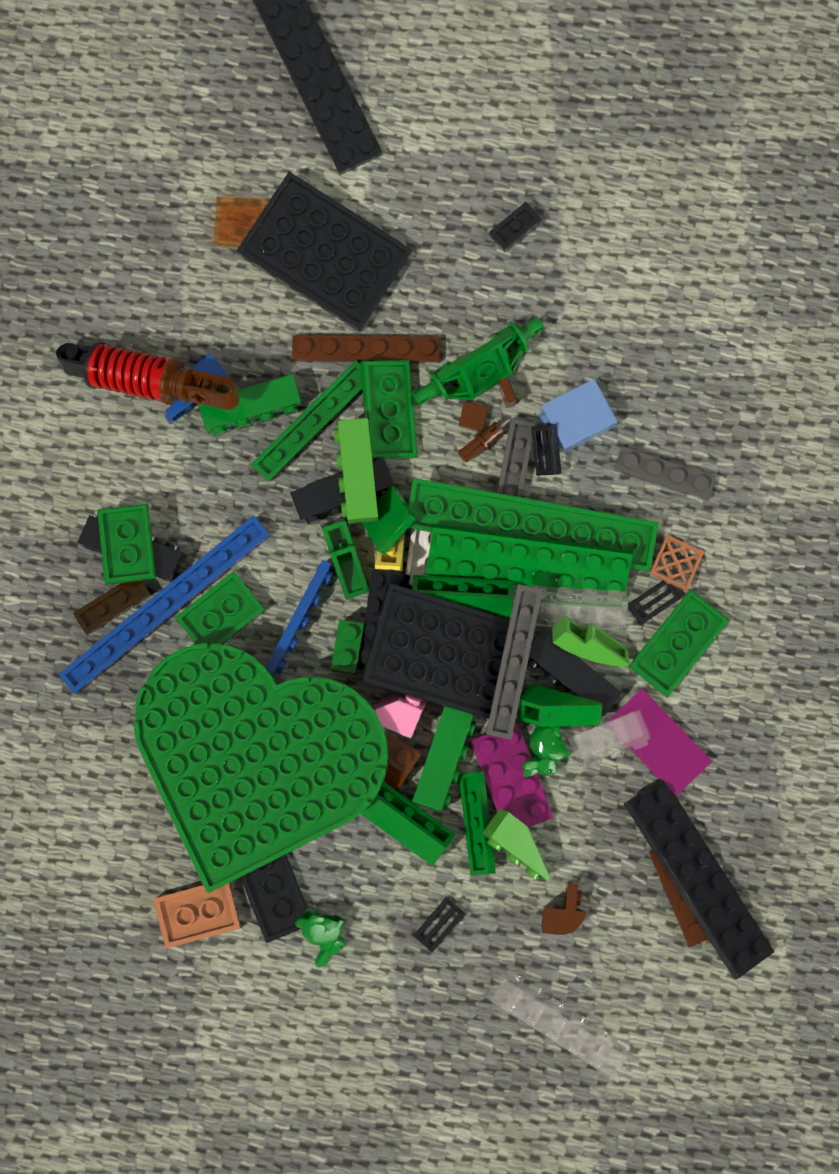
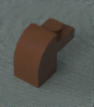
M566 883L564 909L543 907L541 933L566 935L580 927L586 912L576 910V905L580 906L582 900V890H578V885Z

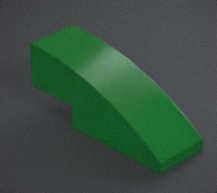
M345 518L320 525L345 600L368 593L369 589Z

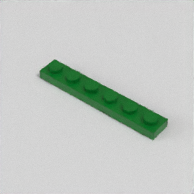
M355 360L251 463V466L268 483L362 390L360 364Z

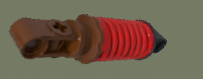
M96 342L90 348L73 343H65L59 346L56 351V356L64 373L69 376L84 378L89 388L106 389L126 395L130 394L135 397L156 400L166 405H173L179 399L185 403L194 402L199 405L231 410L240 402L232 378L214 375L205 371H196L190 367L184 368L183 362L178 358L171 359L141 353L140 351L134 352L131 349L125 350L121 347L109 346L104 342Z

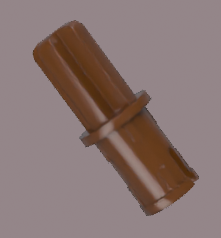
M493 422L481 434H475L474 439L459 450L460 458L467 463L483 450L487 451L489 445L504 435L500 426L497 428L498 424Z

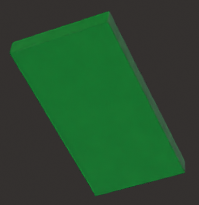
M410 360L362 361L360 366L364 416L368 418L372 460L384 458V460L418 458L414 404L411 395Z
M690 589L628 667L668 698L730 620Z

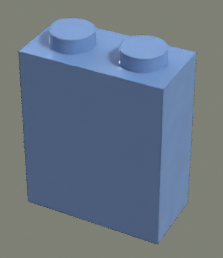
M595 379L543 404L540 409L541 414H539L543 425H557L558 443L562 453L614 428L617 424V420Z

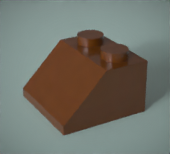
M385 731L388 743V766L384 782L398 792L421 757V753Z

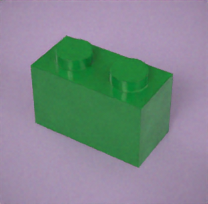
M339 619L331 664L332 672L357 675L364 623Z

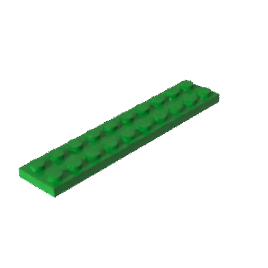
M413 478L408 506L416 519L407 529L432 533L433 524L631 550L633 556L630 569L650 572L659 523Z

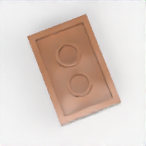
M230 883L208 894L202 885L153 899L166 949L241 928Z

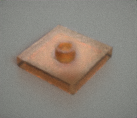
M217 197L213 246L238 248L265 208L266 200Z

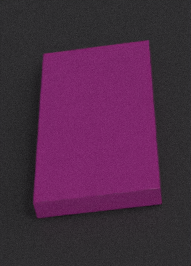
M643 688L606 722L608 727L659 780H664L675 796L712 763L708 756Z

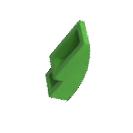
M566 615L552 627L553 643L565 651L596 663L627 667L629 665L628 648L592 622L584 628Z

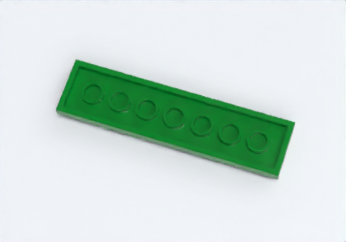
M433 524L426 574L514 581V586L519 584L543 590L624 600L633 553L631 550Z

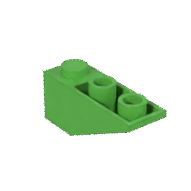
M499 809L482 833L489 839L487 844L497 851L503 849L507 852L506 858L517 866L520 863L527 868L525 873L533 879L538 880L540 877L549 881L550 876L528 827L509 812Z

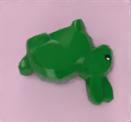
M535 725V729L530 736L529 746L536 758L523 763L522 768L525 777L533 776L537 772L540 775L553 776L557 772L556 764L571 755L570 750L566 749L560 736L559 726L541 727Z
M307 909L302 917L296 919L295 925L301 929L302 935L309 943L320 945V952L315 959V966L319 968L326 966L330 956L339 953L344 947L345 939L340 937L345 920L338 915L330 916L322 914L317 910Z

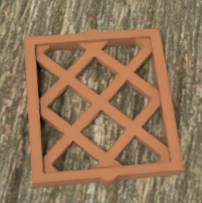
M666 535L650 574L666 581L668 584L688 591L704 551L687 544V542H682ZM670 542L680 545V548L673 549ZM667 544L669 551L663 553V550ZM686 549L696 552V555L689 557ZM683 551L685 558L678 560L675 553ZM671 554L674 562L667 564L664 556ZM698 558L693 567L691 560ZM659 559H661L663 566L656 568ZM687 562L690 569L682 571L680 564ZM676 565L679 573L671 575L669 567ZM665 569L668 577L659 574L657 571ZM691 573L687 582L685 574ZM681 576L684 584L674 581L673 578Z

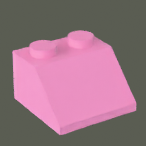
M395 693L373 702L371 706L379 716L383 727L411 738L427 701L410 695Z

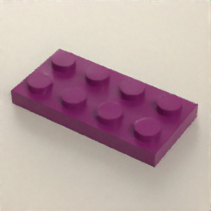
M518 723L514 724L511 740L487 734L470 740L481 771H484L485 782L496 811L502 809L509 812L527 827L553 818L537 773L530 777L523 775V763L532 759Z

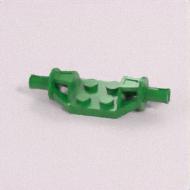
M536 316L521 327L516 326L515 323L510 321L507 324L508 327L491 335L492 340L454 363L448 361L434 372L430 370L427 372L430 383L412 392L413 399L419 407L437 395L444 402L449 399L473 400L499 384V380L509 378L514 374L523 352L529 351L527 340L545 330L541 320ZM515 340L517 344L508 356L506 349ZM454 380L458 387L445 389L442 384Z

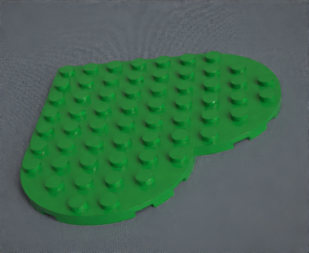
M203 643L182 648L167 656L150 672L151 674L145 684L141 686L135 704L134 732L137 746L207 894L354 820L370 806L382 787L388 766V743L382 722L374 708L362 695L338 681L319 677H302L277 684L269 670L247 652L224 644Z

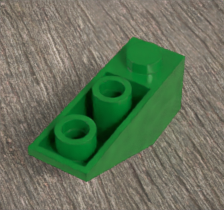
M531 684L520 699L519 720L541 727L595 726L601 724V702Z

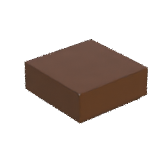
M508 378L499 380L498 387L505 407L514 406L516 397L510 380Z
M464 402L458 427L482 432L488 407Z

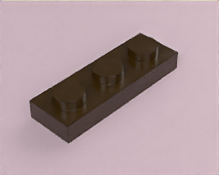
M143 581L120 583L74 612L73 615L85 634L89 635L150 597L151 594Z

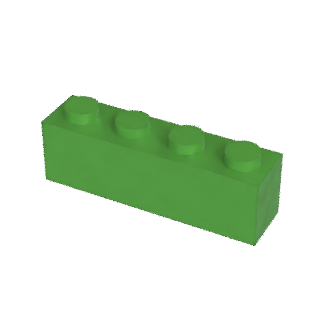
M368 418L338 421V428L334 429L335 444L340 443L341 453H336L337 468L343 469V477L339 478L340 493L345 492L346 502H341L342 517L348 518V524L378 521Z

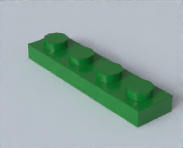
M484 771L460 774L459 782L470 876L494 874L496 869L493 848L487 844L489 839L482 834L490 823Z

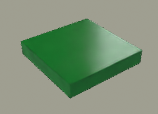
M393 485L377 501L378 521L362 523L378 552L386 554L416 519L398 487Z

